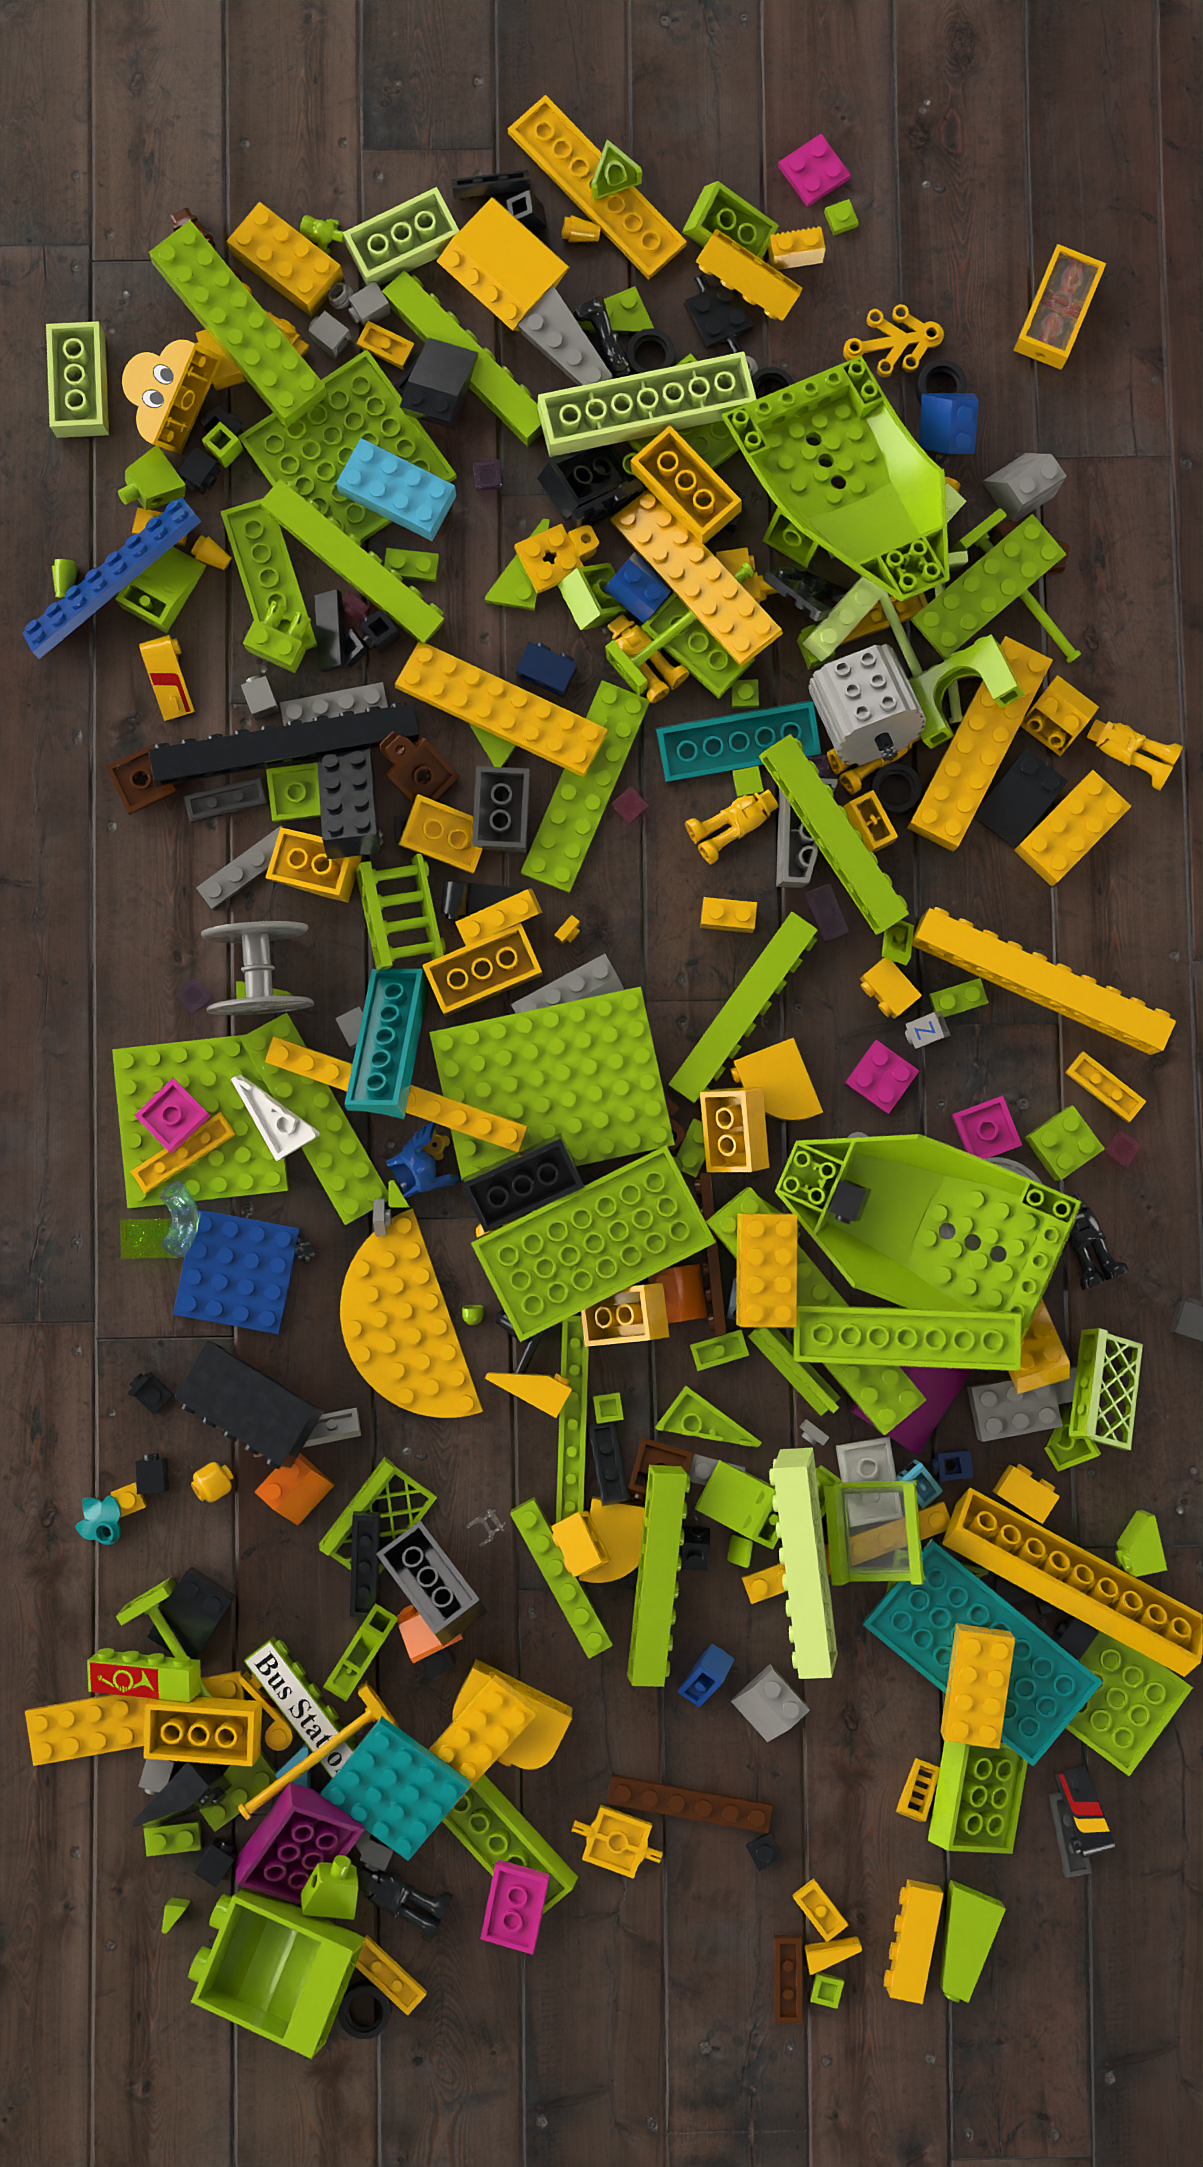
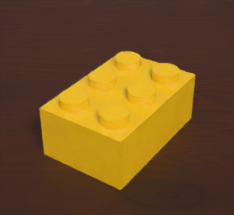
M763 1087L723 1088L700 1092L707 1172H754L769 1168Z
M663 1283L628 1287L581 1311L585 1347L669 1337Z
M1041 1299L1033 1320L1021 1342L1020 1371L1008 1370L1017 1394L1070 1379L1069 1359L1043 1299Z

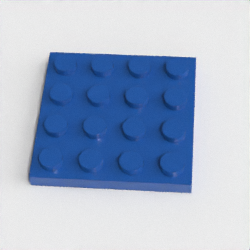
M194 1209L173 1314L280 1334L295 1260L293 1246L297 1245L296 1239L299 1238L301 1228Z

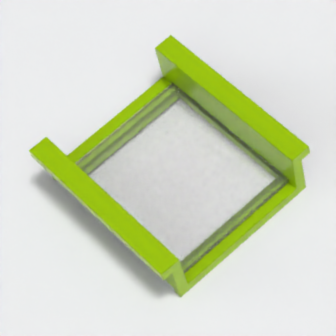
M917 1480L838 1482L833 1485L824 1486L832 1586L862 1581H911V1585L923 1584L926 1578L923 1573L916 1490Z

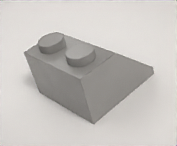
M771 1663L731 1699L735 1707L767 1742L791 1729L810 1711L806 1702Z

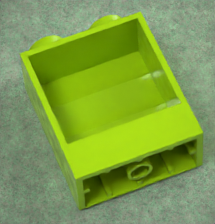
M246 1887L234 1894L233 1897L224 1893L218 1900L209 1922L210 1926L219 1930L212 1949L203 1946L199 1950L189 1971L188 1978L198 1982L191 2002L312 2059L326 2043L366 1938L351 1930L335 1925L322 1917L303 1915L302 1908L290 1902Z

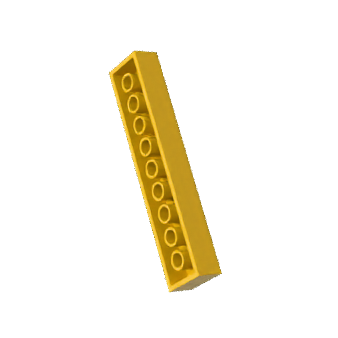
M935 907L934 910L929 908L922 915L913 935V947L1149 1055L1164 1050L1176 1023L1175 1020L1169 1018L1170 1014L1157 1008L1155 1011L1145 1007L1146 1003L1134 997L1127 999L1120 995L1121 991L1111 986L1103 988L1096 984L1097 981L1087 975L1079 977L1071 973L1072 969L1059 963L1055 966L1047 962L1048 958L1036 952H1033L1031 955L1023 951L1021 945L1012 941L1005 943L998 939L999 936L989 930L981 932L974 929L973 923L961 918L958 921L948 917L949 913L941 908Z
M969 1488L956 1503L942 1545L1184 1677L1201 1663L1203 1655V1614L972 1488Z

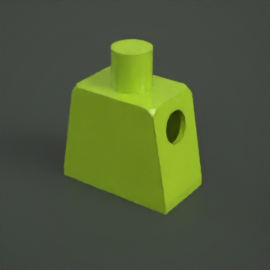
M154 446L125 470L127 486L118 490V495L125 505L138 499L145 510H150L168 504L173 500H178L181 497L184 498L186 484L159 446Z
M338 1855L333 1863L320 1862L316 1865L301 1892L303 1915L354 1920L358 1879L356 1867L350 1865L351 1861L348 1857Z

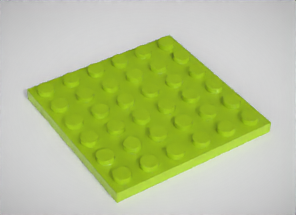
M367 349L322 379L321 381L326 386L327 397L286 428L277 416L272 413L238 436L240 442L272 487L279 479L285 483L288 481L292 482L301 491L299 495L306 501L309 498L312 499L321 508L319 512L326 518L329 516L333 517L342 526L340 530L347 536L351 533L361 543L393 521L357 504L338 492L336 482L360 438L449 483L457 478L456 473L419 421L414 417L405 415L400 408L402 397Z
M244 1035L112 1049L128 1209L289 1191L286 1157L278 1161L275 1160L231 1080L235 1076L242 1075L271 1096L240 1041V1038ZM174 1078L211 1116L210 1118L222 1112L237 1135L145 1194L130 1171L165 1149V1147L134 1115Z

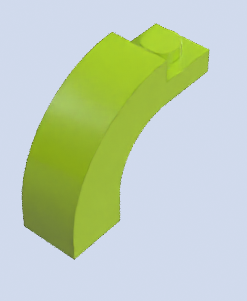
M375 1603L323 1687L344 1701H347L392 1630L398 1617Z

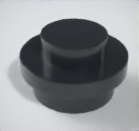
M297 1238V1245H294L293 1248L298 1261L303 1260L305 1264L310 1263V1259L315 1258V1253L309 1238Z

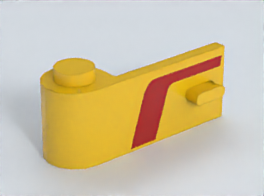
M166 635L140 643V651L164 721L195 712L178 663V654L182 652L177 638L172 639L171 635Z
M246 1671L238 1682L256 1701H262V1707L274 1719L266 1731V1743L273 1750H284L296 1736V1730L269 1694L262 1688L263 1686L253 1673L250 1675Z

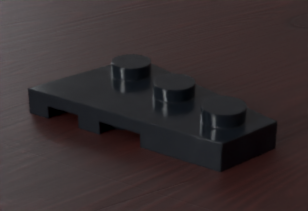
M639 479L627 480L617 489L571 511L572 530L585 525L594 527L630 504L643 493V485Z

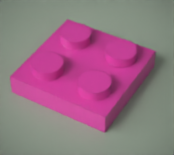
M822 134L778 163L779 169L807 208L850 180L851 176Z
M875 1040L844 1084L883 1112L889 1114L919 1070Z
M174 1078L134 1115L171 1154L211 1117Z
M1003 1095L952 1114L967 1153L985 1159L1022 1146Z

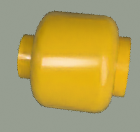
M210 1462L194 1473L191 1486L201 1501L206 1500L213 1503L231 1491L230 1480L233 1479V1475L226 1465L221 1467L216 1462Z

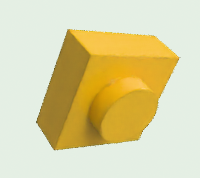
M571 915L554 934L555 939L562 945L566 941L571 943L580 933L578 929L580 921Z
M136 1482L111 1492V1495L120 1506L121 1517L147 1507L143 1494H137Z

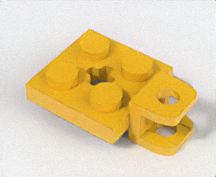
M561 523L516 543L514 549L537 594L557 586L561 580L576 568L584 567L582 562L596 554L599 540L589 525L569 531L567 535ZM546 553L556 556L554 564H551L549 561H543Z

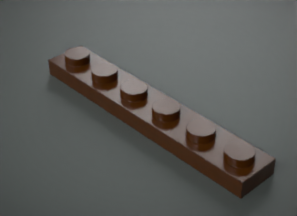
M710 1173L699 1174V1180H694L696 1196H701L702 1206L698 1208L705 1222L714 1215ZM708 1226L716 1242L704 1248L707 1251V1260H702L704 1276H709L710 1287H705L706 1303H712L713 1314H708L709 1330H714L715 1335H726L717 1235Z
M615 1774L611 1775L607 1804L763 1833H768L773 1808L772 1803Z

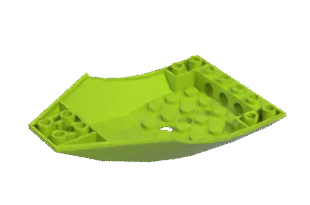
M862 356L722 414V418L762 486L784 515L807 537L901 602L949 581L944 469H941L925 453L903 425ZM810 437L816 438L820 444L817 446L809 445L806 439ZM827 459L832 463V466L828 468L823 467L819 464V460ZM834 477H841L845 480L846 486L843 489H836L831 485V480Z
M921 1134L796 1141L775 1190L793 1214H797L799 1222L853 1288L881 1297L908 1309L1020 1312L1021 1342L1033 1320L1072 1231L1082 1202L1004 1167ZM845 1179L871 1189L860 1221H851L850 1224L836 1220V1214L829 1212L841 1180ZM944 1223H950L955 1227L956 1232L953 1238L945 1239L941 1236L940 1227ZM970 1234H975L980 1238L981 1246L979 1249L972 1250L967 1246L966 1239ZM995 1246H1002L1006 1250L1007 1256L1004 1261L999 1262L992 1257V1249Z

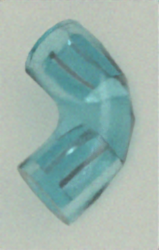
M176 1181L165 1187L160 1195V1198L168 1207L172 1218L171 1227L162 1240V1246L171 1255L184 1257L197 1235L199 1215L197 1204L190 1191L182 1181Z

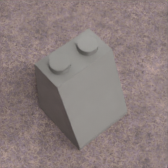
M1025 453L983 480L982 484L998 507H1001L1006 513L1007 520L1017 522L1052 499L1067 475L1052 454Z

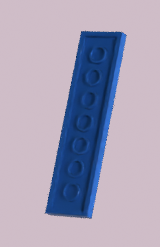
M183 497L170 502L160 516L150 519L140 533L130 536L126 540L125 545L120 550L110 553L99 568L90 570L79 585L69 588L65 593V597L59 602L49 605L39 619L32 620L27 624L22 634L31 651L38 659H41L202 522Z

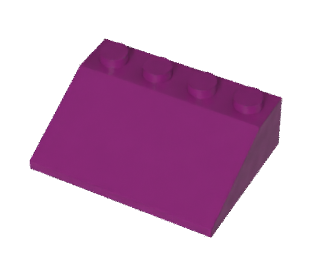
M899 1366L927 1400L886 1435L918 1455L972 1369ZM854 1402L849 1411L875 1427Z
M289 1782L236 1858L237 1885L302 1905L301 1892L316 1865L320 1862L333 1863L338 1855L347 1856L364 1832V1825L354 1820L316 1791Z

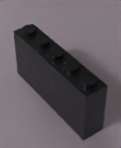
M209 1341L205 1343L174 1397L182 1403L180 1406L182 1409L191 1414L197 1412L202 1415L201 1421L213 1428L219 1426L224 1430L222 1433L224 1436L235 1442L238 1439L244 1442V1448L255 1455L261 1453L267 1457L265 1462L276 1469L281 1467L291 1468L324 1412L318 1406L221 1345Z

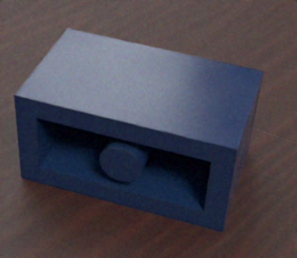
M528 642L516 668V677L564 698L576 674L577 663L574 662V658L565 653L557 655L551 652L550 648L545 644Z

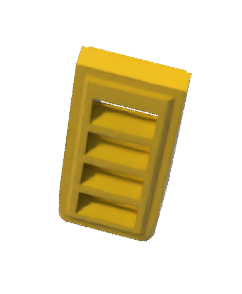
M915 1758L897 1806V1813L919 1822H926L938 1783L940 1767ZM919 1769L932 1774L931 1779L919 1775ZM916 1780L927 1784V1789L916 1786ZM912 1792L924 1795L923 1800L911 1796ZM909 1802L920 1806L919 1810L909 1808Z
M857 1936L804 1946L810 1975L862 1951Z

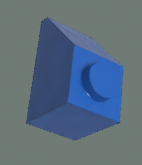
M712 1643L700 1656L677 1692L700 1707L724 1682L735 1659Z

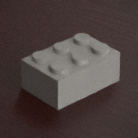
M1011 1378L967 1386L976 1436L982 1442L1062 1427L1054 1383L1017 1394Z

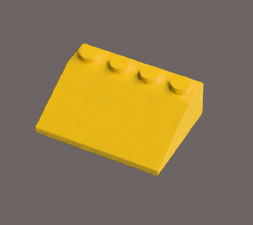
M491 198L452 238L437 260L445 270L512 331H520L518 323L552 285L554 287L558 285L570 268L494 198Z

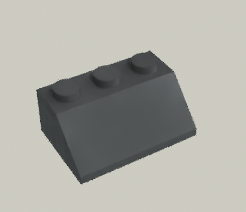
M476 766L472 846L497 852H527L530 769Z

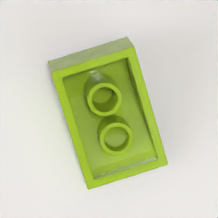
M716 181L704 186L682 233L704 248L715 229H718L762 260L769 246L770 236L775 234L779 225L722 183Z

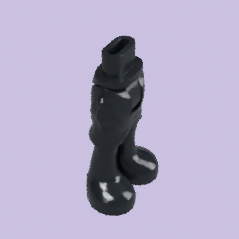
M598 296L577 307L576 311L572 314L576 321H590L594 326L605 365L610 373L615 375L613 379L630 376L629 372L632 371L631 365L619 341L618 332H612L603 297Z
M1079 1193L1070 1196L1079 1201H1082L1079 1196ZM1081 1202L1068 1240H1070L1073 1251L1076 1252L1081 1265L1082 1277L1080 1279V1286L1082 1290H1086L1106 1280L1129 1272V1269L1125 1263L1117 1262L1112 1258L1104 1241L1106 1237L1101 1230L1096 1216L1089 1207H1086L1088 1206L1087 1203L1083 1204V1202ZM1090 1243L1100 1264L1102 1275L1097 1270L1087 1248Z
M363 1867L358 1877V1889L364 1892V1897L380 1909L390 1913L396 1919L400 1916L420 1931L422 1939L431 1943L453 1894L444 1891L437 1897L428 1895L403 1881L398 1874L390 1871L374 1872ZM409 1900L433 1916H426L405 1905L404 1902Z

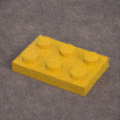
M416 795L398 845L422 853L425 856L470 874L474 873L483 848L472 846L474 816L422 795Z

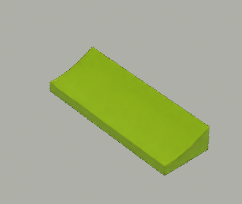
M485 1774L478 1779L442 1820L492 1876L498 1859L551 1874L543 1914L568 1894L578 1879L574 1871Z

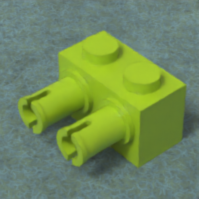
M272 601L264 620L260 622L253 621L243 645L247 652L296 673L306 652L301 639L311 619L306 615L302 617L300 612H296L288 631L280 632L277 628L287 608L282 604L278 606L276 601Z

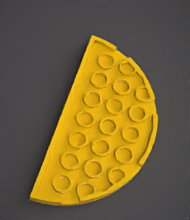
M409 1209L393 1217L391 1225H386V1236H375L374 1231L360 1247L350 1264L345 1276L340 1301V1320L347 1350L356 1368L367 1383L388 1401L403 1409L438 1418H456L483 1412L414 1209Z

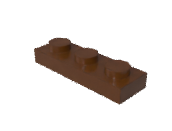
M774 1935L775 2023H802L801 1935Z

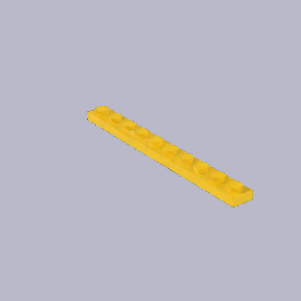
M273 1036L265 1059L266 1063L344 1091L348 1089L353 1064L276 1036ZM410 1085L406 1113L515 1152H520L528 1126Z

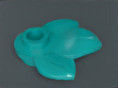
M108 1495L103 1502L94 1497L83 1498L82 1507L85 1519L75 1525L78 1533L87 1540L96 1539L101 1544L111 1545L115 1543L121 1535V1529L118 1524L121 1517V1509L117 1500L112 1495ZM106 1526L110 1529L111 1534L106 1531Z

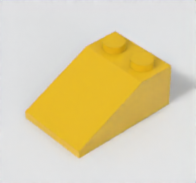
M280 827L265 878L316 895L349 903L356 879L355 868L361 862L362 855L327 859L322 837Z

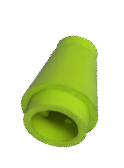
M55 559L54 566H52L55 597L62 599L65 597L66 591L75 585L78 568H76V561Z

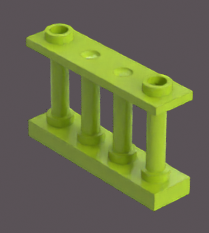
M422 853L416 854L411 859L412 865L376 871L375 868L372 869L371 861L359 863L355 868L377 972L388 970L393 965L392 962L397 958L431 953L432 960L444 956L443 953L446 952L445 941L439 935L428 885L429 867L427 861H423ZM408 876L415 877L417 891L388 896L377 894L375 884H378V881ZM420 901L423 917L393 922L383 920L381 910L384 907ZM422 927L426 928L427 943L392 948V946L388 945L387 936H389V933Z

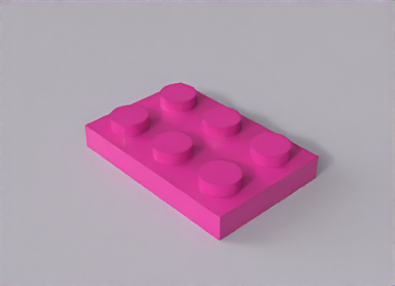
M498 1859L494 1868L481 1939L533 1955L536 1949L551 1874Z

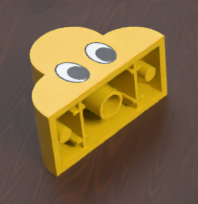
M176 340L167 345L160 356L144 352L134 356L128 362L122 377L123 390L129 401L139 406L136 423L139 433L146 441L181 455L222 356L188 340Z

